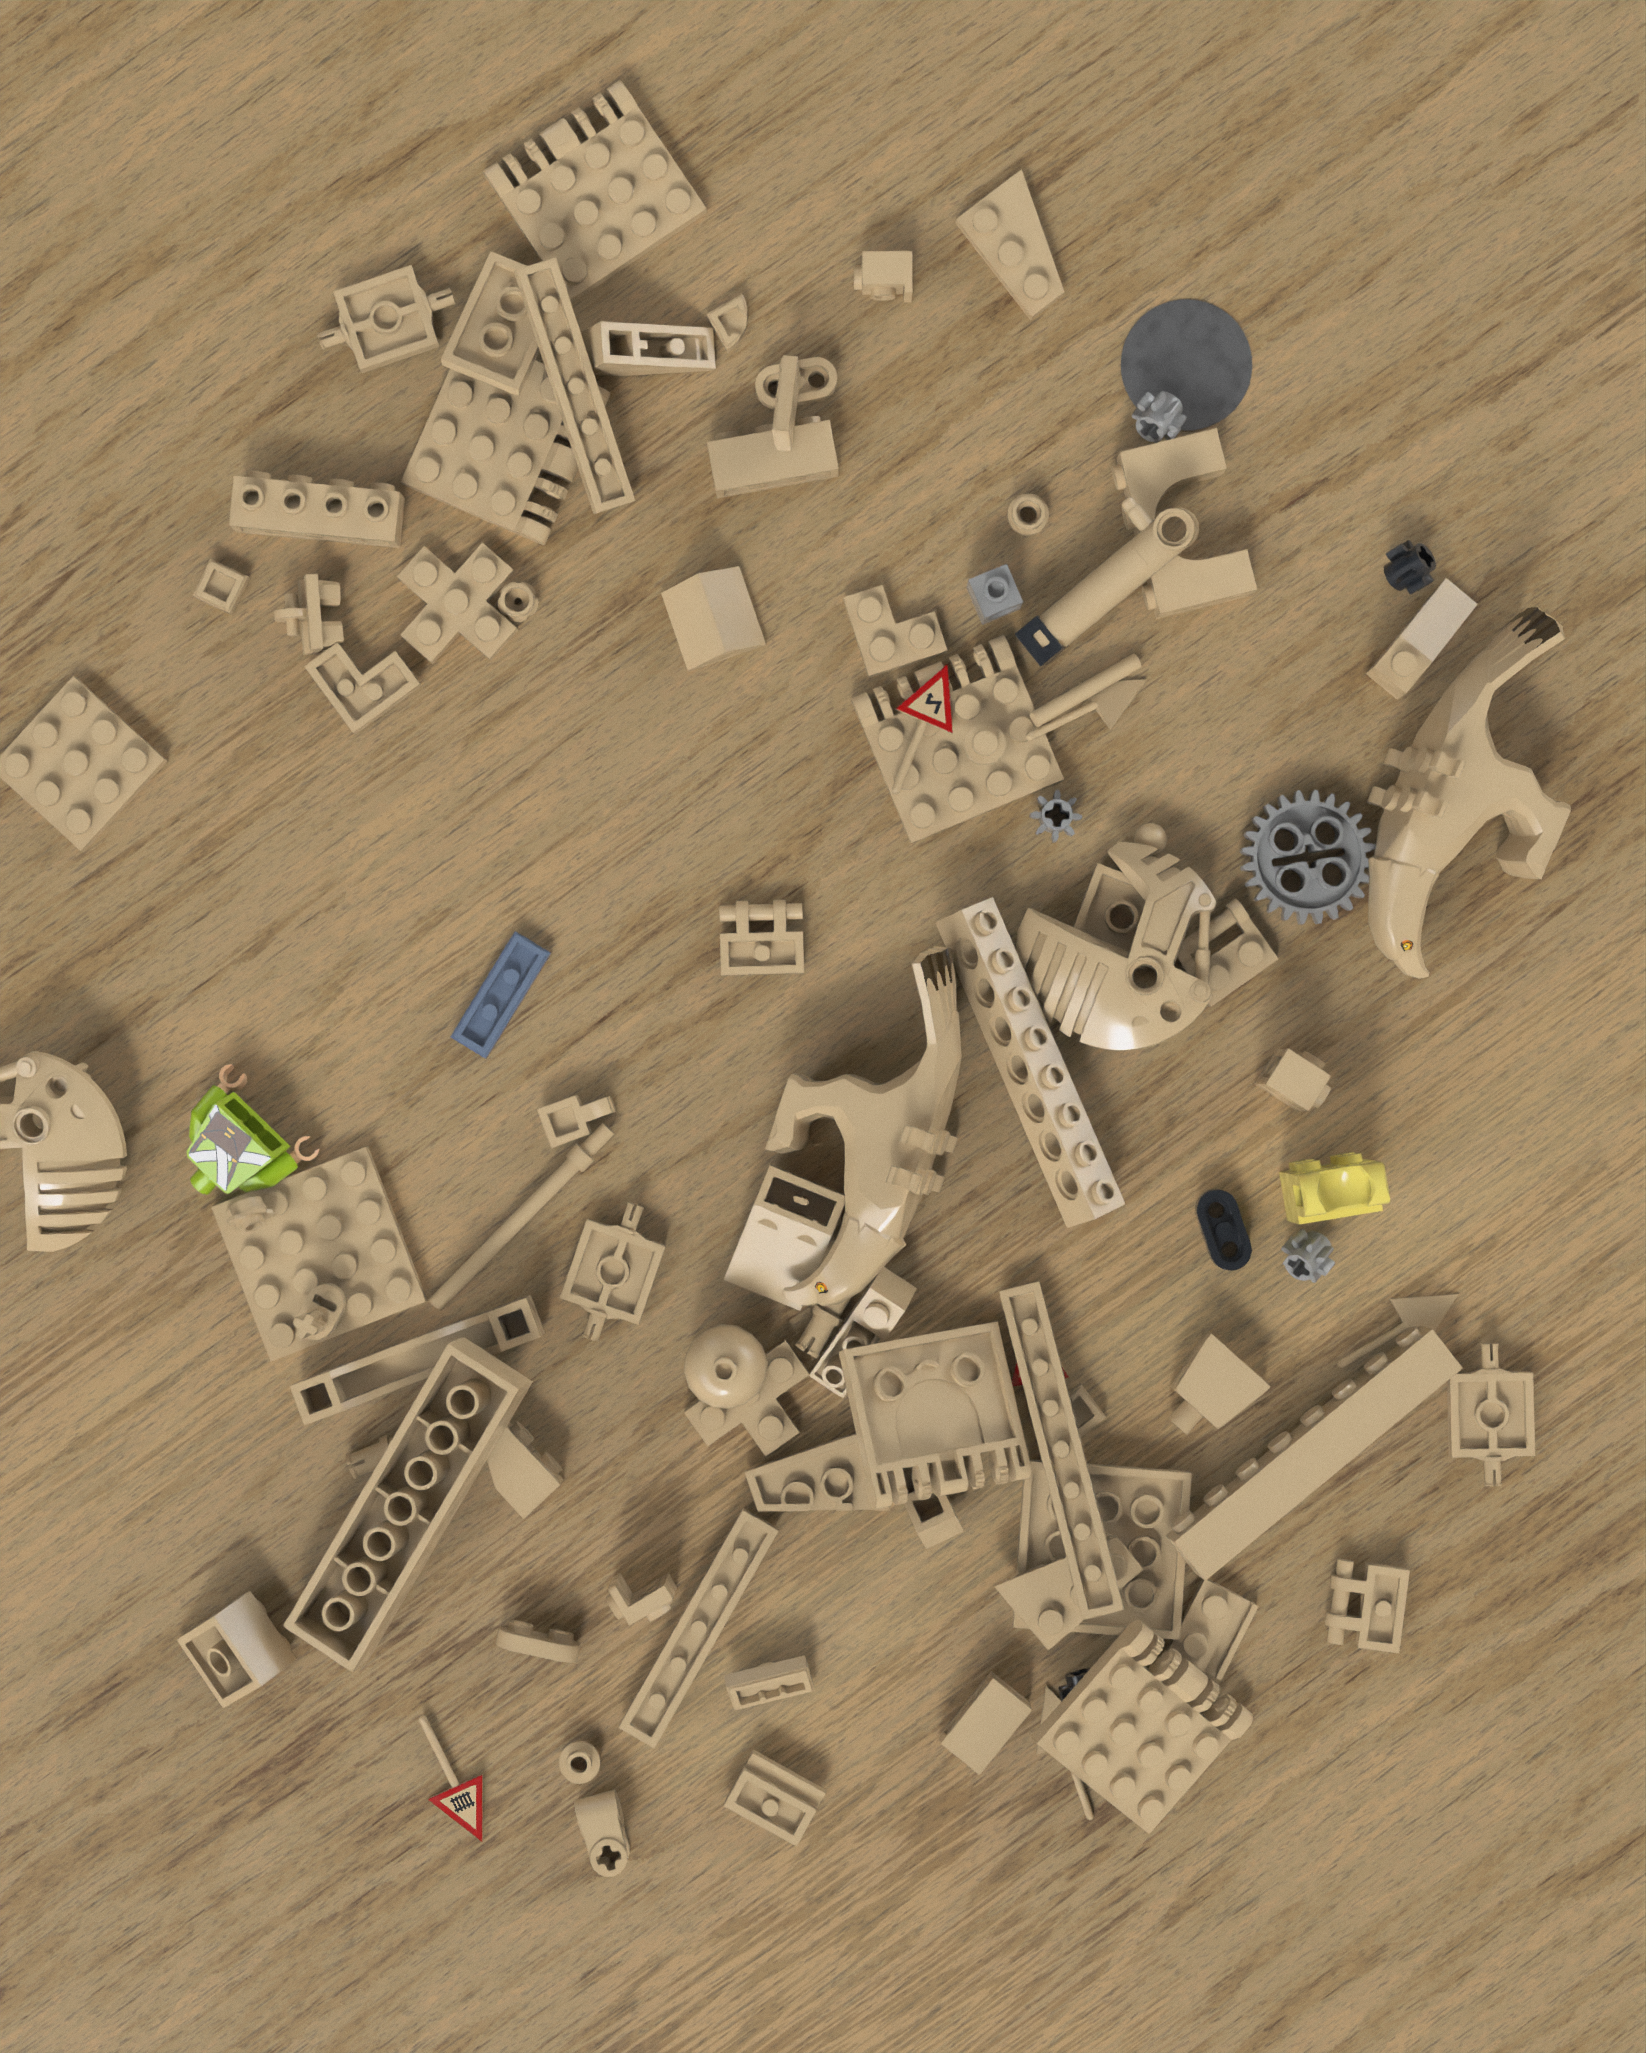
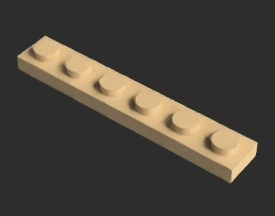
M551 258L516 269L514 274L593 514L635 501L557 258Z
M745 1508L742 1509L620 1722L619 1729L655 1749L779 1531L778 1527Z

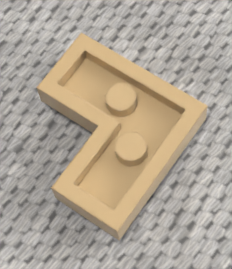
M883 585L843 597L868 678L947 653L948 650L935 611L895 624Z
M338 642L304 666L355 735L422 686L396 651L363 675Z

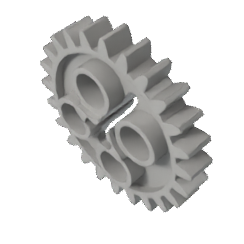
M1297 790L1294 792L1293 803L1291 804L1284 795H1281L1277 798L1279 810L1270 804H1266L1263 809L1267 819L1265 820L1258 816L1253 817L1251 821L1258 828V831H1246L1243 835L1247 840L1253 842L1251 847L1240 849L1241 854L1251 857V862L1241 866L1240 870L1252 871L1254 876L1245 883V886L1252 887L1258 885L1260 890L1254 897L1255 902L1267 897L1270 902L1266 912L1271 913L1278 907L1282 908V921L1288 920L1293 912L1296 913L1298 925L1305 923L1308 914H1311L1315 925L1322 923L1323 911L1332 920L1339 918L1337 905L1349 911L1353 909L1349 899L1350 895L1359 899L1365 896L1358 887V884H1369V875L1364 873V868H1369L1368 858H1366L1365 853L1375 849L1376 844L1364 843L1362 838L1368 835L1371 829L1363 828L1358 830L1356 824L1363 815L1359 813L1349 818L1346 815L1350 805L1348 801L1338 808L1334 807L1335 794L1331 793L1324 802H1320L1318 790H1313L1309 795L1308 801H1305L1302 792ZM1319 823H1327L1333 828L1335 838L1330 845H1324L1317 840L1315 829ZM1285 829L1292 834L1294 845L1290 851H1282L1275 845L1274 835L1277 830ZM1305 847H1307L1309 853L1339 848L1344 850L1343 856L1318 859L1311 863L1310 868L1307 862H1297L1283 866L1272 865L1273 859L1297 856L1305 852ZM1327 863L1336 865L1341 871V880L1336 886H1331L1323 880L1322 870ZM1285 870H1292L1299 875L1301 883L1296 892H1288L1282 887L1281 876Z

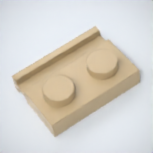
M1201 1579L1181 1619L1180 1640L1171 1639L1166 1650L1169 1648L1176 1649L1182 1658L1188 1659L1199 1670L1222 1680L1259 1606L1209 1579L1206 1581Z
M753 1750L727 1796L724 1807L797 1846L816 1813L821 1800L824 1798L826 1789Z

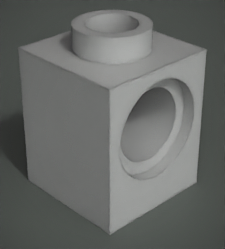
M1007 564L968 580L966 588L982 625L1021 609L1023 600Z

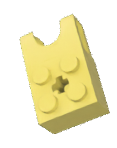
M1355 1152L1331 1155V1163L1323 1165L1320 1164V1160L1314 1159L1289 1162L1290 1170L1279 1172L1287 1221L1300 1225L1383 1211L1382 1204L1390 1203L1384 1164L1375 1160L1362 1159V1154Z

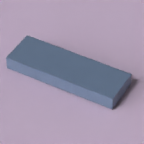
M515 931L450 1037L487 1059L550 957L551 952Z

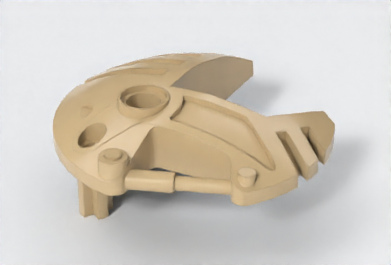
M1118 842L1108 850L1110 857L1145 900L1130 952L1031 908L1027 909L1017 931V954L1024 970H1027L1030 984L1037 1000L1039 998L1044 1006L1042 1012L1045 1019L1052 1023L1053 1018H1056L1061 1023L1059 1030L1070 1038L1073 1031L1082 1035L1080 1043L1100 1049L1117 1051L1136 1050L1159 1044L1174 1037L1193 1023L1212 998V988L1209 985L1210 950L1208 948L1210 912L1216 906L1215 898L1205 882L1190 867L1182 871L1174 867L1181 862L1177 857L1169 853L1161 858L1153 857L1152 855L1159 851L1158 848L1139 843ZM1200 913L1198 950H1196L1195 974L1192 976L1175 968L1174 964L1192 917ZM1143 967L1151 968L1157 973L1156 983L1146 989L1138 987L1133 979L1135 973Z
M31 1051L18 1061L0 1067V1082L16 1077L14 1096H0V1149L22 1148L27 1251L54 1252L69 1247L87 1237L94 1231L86 1229L89 1225L101 1224L109 1216L113 1209L105 1208L108 1203L117 1201L121 1194L122 1188H116L117 1181L123 1180L126 1176L127 1166L120 1165V1158L127 1156V1150L119 1117L105 1093L91 1079L92 1076L86 1073L89 1066L83 1062L74 1066L59 1057L39 1051ZM33 1114L38 1115L42 1119L44 1129H40L35 1125Z

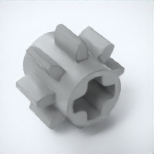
M1164 391L1158 393L1155 398L1151 393L1146 392L1138 402L1137 409L1132 414V418L1137 420L1136 429L1140 436L1154 443L1159 442L1163 437L1166 440L1174 439L1181 431L1180 427L1187 420V417L1181 414L1183 407L1180 400L1173 394Z
M1059 790L1054 792L1053 800L1049 802L1044 797L1039 796L1037 801L1043 808L1040 812L1034 811L1029 814L1030 818L1039 819L1041 825L1035 834L1040 835L1044 831L1051 833L1052 843L1057 842L1059 833L1062 831L1072 837L1075 833L1069 824L1071 821L1082 819V815L1073 813L1071 808L1077 799L1074 797L1068 800V802L1061 800ZM1053 806H1058L1059 812L1066 814L1067 818L1062 820L1058 827L1053 826L1052 819L1045 818V813H1050Z
M1301 1229L1295 1237L1291 1236L1281 1248L1283 1252L1288 1254L1287 1258L1283 1261L1286 1270L1292 1277L1301 1281L1310 1279L1313 1283H1316L1321 1275L1326 1276L1335 1265V1262L1328 1257L1334 1248L1331 1246L1330 1241L1319 1232L1311 1231L1306 1233L1304 1229Z

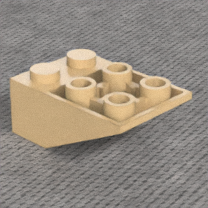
M770 1164L724 1280L801 1311L802 1306L787 1300L782 1292L784 1288L792 1287L804 1281L819 1268L845 1205V1194Z

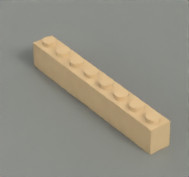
M1412 1326L1402 1332L1395 1340L1398 1345L1387 1354L1381 1352L1368 1360L1363 1367L1366 1371L1354 1381L1350 1378L1339 1384L1332 1391L1334 1397L1322 1407L1316 1405L1306 1411L1300 1418L1302 1424L1291 1433L1287 1431L1282 1432L1271 1440L1267 1446L1270 1450L1258 1460L1251 1458L1243 1463L1235 1472L1237 1477L1228 1485L1220 1484L1210 1490L1203 1498L1205 1503L1194 1513L1187 1511L1174 1520L1171 1524L1173 1530L1166 1537L1196 1575L1204 1581L1210 1578L1463 1369L1433 1329L1419 1326L1418 1328Z

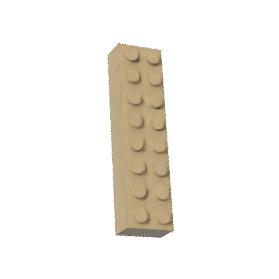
M465 1337L448 1343L283 1627L351 1672L369 1661L533 1381Z

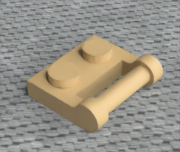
M1236 898L1225 905L1226 910L1210 921L1209 942L1235 923L1242 931V934L1210 956L1209 985L1212 988V998L1208 1003L1209 1007H1212L1279 959L1254 925L1245 908ZM1199 929L1183 940L1176 959L1183 971L1192 976L1195 974V962L1191 954L1198 950Z

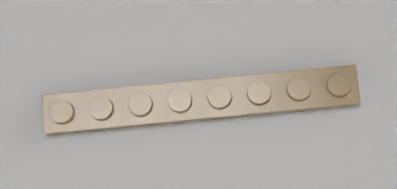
M1038 1281L999 1291L1082 1620L1123 1611L1124 1606L1041 1283Z

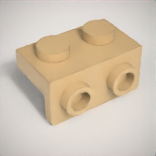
M668 1572L635 1593H632L622 1574L619 1573L611 1580L608 1587L610 1596L606 1597V1600L618 1620L624 1617L630 1626L645 1616L649 1621H652L669 1611L677 1586Z

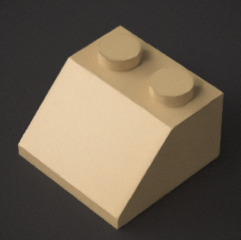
M251 1591L238 1597L177 1639L223 1708L261 1687L297 1660L291 1651L288 1640L277 1631L267 1616L266 1608L254 1597Z

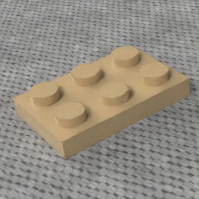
M490 251L441 357V362L445 367L519 396L540 351L514 274L516 269L526 265Z

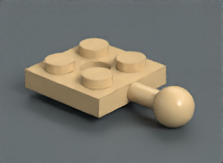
M1146 823L1136 830L1134 843L1158 848L1159 851L1152 855L1155 856L1164 850L1167 836L1161 826L1155 823ZM1097 863L1073 927L1130 952L1145 900L1123 872ZM1117 905H1124L1132 912V923L1126 929H1118L1110 922V912ZM1147 967L1141 968V970L1145 971L1147 970Z

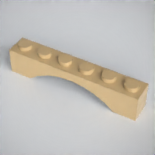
M528 1295L292 1384L290 1389L305 1426L428 1378L448 1343L461 1337H465L486 1352L494 1355L540 1338L545 1334L532 1296Z

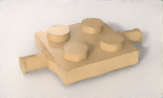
M412 265L333 291L340 311V326L318 332L317 337L323 350L346 342L355 354L360 371L365 373L440 347L433 327V311L456 305L450 287L427 296L418 284Z
M627 1202L620 1225H605L591 1219L586 1220L560 1296L561 1299L578 1304L590 1313L582 1334L584 1338L589 1339L593 1326L596 1324L591 1340L599 1342L605 1319L619 1318L637 1325L640 1324L666 1245L646 1239L636 1231L642 1211L644 1210L642 1206H636L633 1218L630 1220L635 1204Z
M1481 1343L1482 1368L1471 1372H1458L1447 1381L1449 1456L1452 1458L1473 1457L1484 1461V1486H1502L1501 1461L1514 1456H1535L1533 1372L1506 1371L1499 1368V1343Z

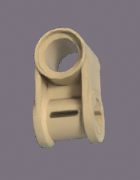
M616 1790L574 1800L578 1825L584 1837L593 1870L604 1877H614L620 1874L626 1866L630 1854V1845ZM610 1845L612 1852H620L617 1855L616 1861L612 1863L608 1857H601L605 1846Z

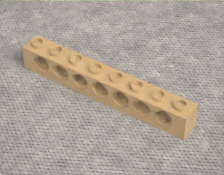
M992 897L964 908L935 922L945 946L953 950L955 970L1066 1227L1069 1228L1097 1219L1125 1205L994 898Z

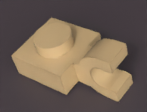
M574 1095L539 1108L537 1111L550 1147L554 1148L592 1134L588 1122L616 1112V1108L611 1096L582 1106L579 1096Z

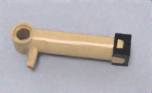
M1128 497L1122 502V507L1140 532L1042 614L1034 617L1016 632L1015 636L1040 667L1047 665L1068 648L1070 643L1185 548L1191 546L1199 534V522L1196 516L1184 508H1170L1164 510L1155 520H1152L1140 504H1137L1132 497ZM1173 517L1181 518L1186 524V534L1179 541L1171 540L1166 533L1167 522Z

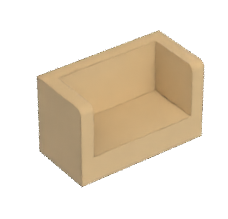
M990 1671L939 1734L940 1744L980 1775L1032 1711L1031 1704L994 1672Z

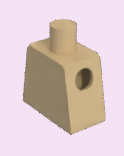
M1206 1330L1171 1385V1388L1185 1400L1168 1419L1186 1435L1203 1416L1219 1429L1263 1395L1271 1386L1212 1333Z

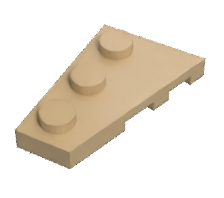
M1021 169L959 216L955 224L1031 321L1064 295V289Z
M1113 1535L1106 1538L1120 1590L1144 1568L1120 1539ZM1066 1556L1045 1565L1041 1564L1031 1568L1028 1572L1008 1580L1004 1579L993 1584L1048 1651L1084 1621L1082 1620Z

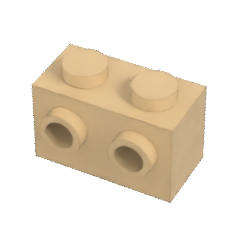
M1289 1048L1277 1049L1255 1082V1085L1294 1110L1309 1112L1313 1106L1318 1109L1328 1096L1331 1087L1326 1084L1331 1075L1322 1070L1326 1064L1307 1051L1295 1053Z

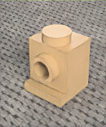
M862 251V264H854V290H862V295H871V299L879 301L895 299V294H903V303L912 302V251Z

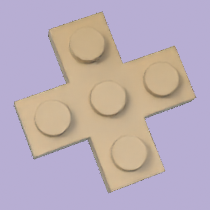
M483 542L456 573L423 546L399 573L397 578L427 605L400 636L432 664L437 661L460 634L492 661L516 634L518 629L488 602L515 571Z
M786 1339L765 1354L767 1358L766 1379L759 1393L746 1404L731 1409L714 1408L699 1400L684 1411V1414L707 1446L714 1443L740 1423L744 1425L765 1456L800 1433V1430L777 1397L810 1375V1373Z

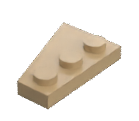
M856 1432L745 1470L758 1512L873 1510L869 1505L865 1490L866 1476ZM885 1507L875 1509V1511H890V1509Z

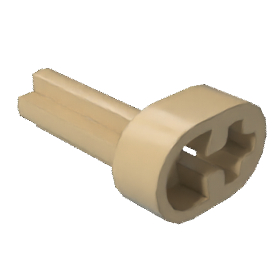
M324 1283L310 1291L292 1324L298 1328L296 1333L298 1338H306L313 1341L321 1340L334 1331L347 1304L346 1295L339 1286L332 1283ZM317 1295L337 1305L336 1309L322 1307L321 1303L316 1300Z

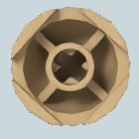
M720 1324L705 1329L692 1341L685 1355L684 1374L688 1387L700 1401L714 1408L731 1409L746 1404L759 1393L766 1379L767 1358L762 1344L750 1332L737 1325Z

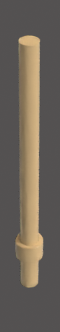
M602 1123L581 1145L576 1143L565 1155L567 1159L428 1299L430 1303L441 1311L579 1170L584 1172L595 1161L593 1156L615 1133L605 1123Z

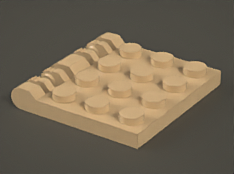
M621 80L606 88L609 97L622 115L621 118L618 119L613 109L601 93L592 98L596 110L609 125L597 134L584 111L578 107L571 112L577 125L587 138L582 144L564 117L539 133L542 141L556 160L552 164H548L532 138L524 143L526 153L540 170L531 178L527 179L519 161L511 153L502 158L519 184L516 188L512 186L497 162L483 170V174L541 261L557 258L563 280L567 282V292L571 304L707 214V208Z
M535 360L519 396L450 369L402 477V485L531 541L545 545L552 529L523 516L526 512L545 521L555 523L558 514L553 509L530 500L535 489L545 492L553 498L565 500L568 490L540 477L545 472L572 483L578 471L572 449L556 443L558 437L569 441L565 426H563L564 423L545 365ZM598 386L604 406H606L611 393Z
M1004 635L988 641L991 653L999 669L998 673L994 674L983 645L980 644L973 647L975 661L984 676L979 681L970 684L964 661L958 654L949 657L960 685L959 689L953 691L949 680L953 734L927 723L898 794L892 793V787L920 720L903 712L894 716L890 706V699L882 686L874 688L873 692L884 717L883 721H878L866 692L851 698L855 712L911 844L1064 780L1046 734L1031 741L1026 739L1027 733L1039 728L1033 724L1030 718V713L1035 708ZM941 661L914 672L919 688L944 667ZM906 676L897 679V688L905 701L913 694V691ZM980 723H990L997 726L1003 732L1006 740V748L1002 757L990 765H980L973 762L967 756L964 749V739L967 732L973 726Z
M998 1321L849 1348L839 1352L866 1476L865 1490L869 1505L873 1510L890 1507L892 1500L895 1505L907 1502L908 1494L903 1469L912 1468V1482L915 1494L919 1500L930 1499L932 1489L934 1494L939 1497L967 1491L968 1483L972 1489L983 1488L985 1476L980 1454L989 1452L988 1463L992 1479H994L996 1484L1007 1483L1008 1478L1012 1482L1030 1478L1031 1465Z
M1135 1620L1126 1627L1031 1737L1038 1746L1150 1834L1229 1742L1240 1738L1252 1724L1253 1714L1240 1703H1237L1231 1695L1224 1694L1216 1701L1220 1693L1219 1685L1212 1680L1208 1681L1207 1675L1188 1659L1182 1658L1176 1649L1169 1648L1162 1653L1161 1657L1157 1658L1160 1652L1163 1651L1164 1639L1155 1634L1141 1620Z

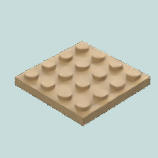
M368 1146L284 1178L274 1187L248 1192L211 1207L270 1362L428 1301ZM254 1196L261 1197L266 1208L272 1209L274 1213L273 1216L265 1219L266 1223L264 1226L250 1232L236 1230L234 1225H228L227 1219L232 1216L230 1207L234 1203ZM324 1283H332L339 1286L346 1295L347 1304L334 1331L321 1340L313 1341L306 1338H298L296 1336L298 1328L292 1324L310 1291ZM317 1295L316 1300L321 1303L322 1307L336 1309L337 1305Z
M1029 1459L1031 1476L1028 1479H1023L1016 1576L1028 1572L1031 1568L1041 1564L1045 1565L1066 1556L1042 1460ZM1087 1464L1106 1538L1116 1535L1144 1569L1120 1589L1124 1606L1123 1611L1086 1619L1071 1632L1119 1636L1131 1622L1141 1620L1162 1639L1180 1640L1186 1561L1166 1535L1173 1530L1171 1524L1174 1520L1189 1511L1192 1473L1180 1470ZM1013 1610V1628L1029 1629Z

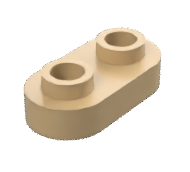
M821 357L798 360L800 384L797 406L828 399L834 393L837 386V372L833 364ZM780 364L764 368L758 374L755 382L758 400L770 409H775L776 395H772L768 388L772 383H778ZM820 375L824 378L825 382L821 387L815 388L809 384L810 377Z
M509 1620L508 1626L499 1627L496 1645L500 1648L559 1662H577L580 1643L573 1640L574 1634L559 1629H550L549 1634L532 1631V1624L518 1620Z

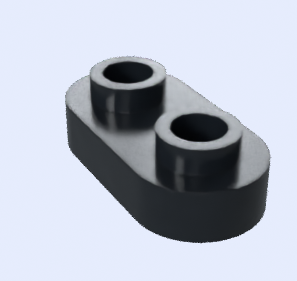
M1211 1189L1204 1192L1196 1202L1195 1215L1210 1259L1216 1266L1224 1270H1238L1248 1263L1252 1253L1251 1243L1235 1198L1224 1190ZM1213 1202H1219L1223 1207L1222 1214L1216 1218L1211 1217L1208 1212V1208ZM1228 1241H1232L1236 1246V1252L1230 1257H1226L1222 1253V1246Z

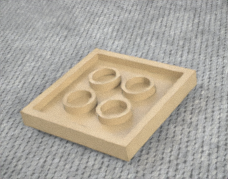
M73 676L0 755V778L75 847L85 852L168 761L78 678Z

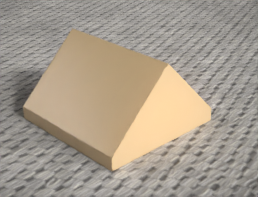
M739 566L698 573L661 593L688 672L766 645Z

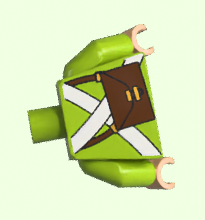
M232 1064L221 1068L219 1072L221 1082L219 1085H212L191 1111L189 1138L192 1143L187 1150V1157L199 1169L190 1178V1182L198 1192L206 1195L210 1194L216 1186L227 1194L236 1188H240L245 1192H252L274 1187L298 1169L297 1163L301 1160L311 1161L319 1153L318 1149L309 1157L300 1154L299 1145L310 1138V1136H304L296 1142L295 1150L288 1154L286 1151L290 1148V1145L235 1092L227 1095L229 1091L241 1090L247 1083L245 1073L240 1076L236 1083H227V1076L234 1069Z

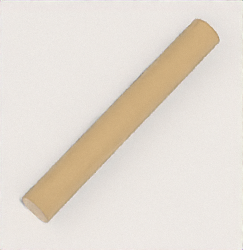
M1133 653L1032 711L1030 718L1036 727H1040L1140 669L1141 662L1139 658Z

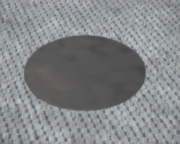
M1182 299L1169 301L1148 311L1130 330L1121 354L1122 381L1129 398L1136 407H1138V402L1146 392L1151 393L1154 398L1161 391L1168 392L1180 400L1183 407L1181 414L1187 417V420L1180 427L1181 430L1203 429L1226 418L1244 398L1252 375L1250 346L1237 322L1222 309L1199 300Z

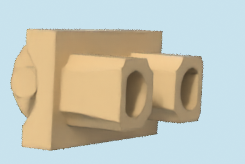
M305 574L304 579L298 581L300 608L297 605V594H285V609L274 611V621L286 622L287 636L290 637L300 636L299 621H301L303 655H316L323 648H330L337 642L341 645L344 641L342 622H321L320 608L338 607L340 605V584L338 582L318 580V574Z

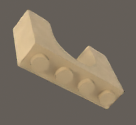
M1215 428L1119 452L1116 459L1117 465L1112 466V475L1116 489H1123L1126 499L1132 497L1137 504L1142 506L1150 518L1155 520L1157 504L1169 491L1180 486L1220 477L1224 474L1227 467L1218 431ZM1122 507L1126 529H1133L1134 534L1137 535L1140 531L1129 519L1127 512ZM1247 549L1204 560H1189L1176 556L1146 581L1147 585L1142 586L1146 609H1153L1156 619L1252 596L1257 590Z

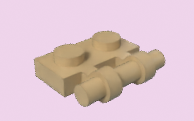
M786 899L773 900V904H749L748 900L736 901V905H719L720 922L736 921V933L720 934L721 976L804 974L803 931L787 932L786 920H803L802 903H786ZM774 920V932L749 933V921Z
M1338 1559L1336 1574L1331 1575L1330 1588L1334 1589L1331 1611L1326 1612L1325 1625L1329 1626L1327 1642L1343 1645L1345 1629L1357 1631L1355 1642L1357 1648L1399 1653L1410 1570L1404 1567L1366 1563L1364 1579L1352 1577L1354 1561ZM1350 1592L1362 1594L1359 1616L1347 1614Z

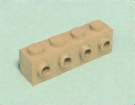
M246 471V477H233L229 526L237 533L400 548L405 498L399 491H395L394 485L370 483V489L353 487L354 482L344 479H329L328 485L312 483L313 478L303 475H288L287 481L271 479V474L261 471Z

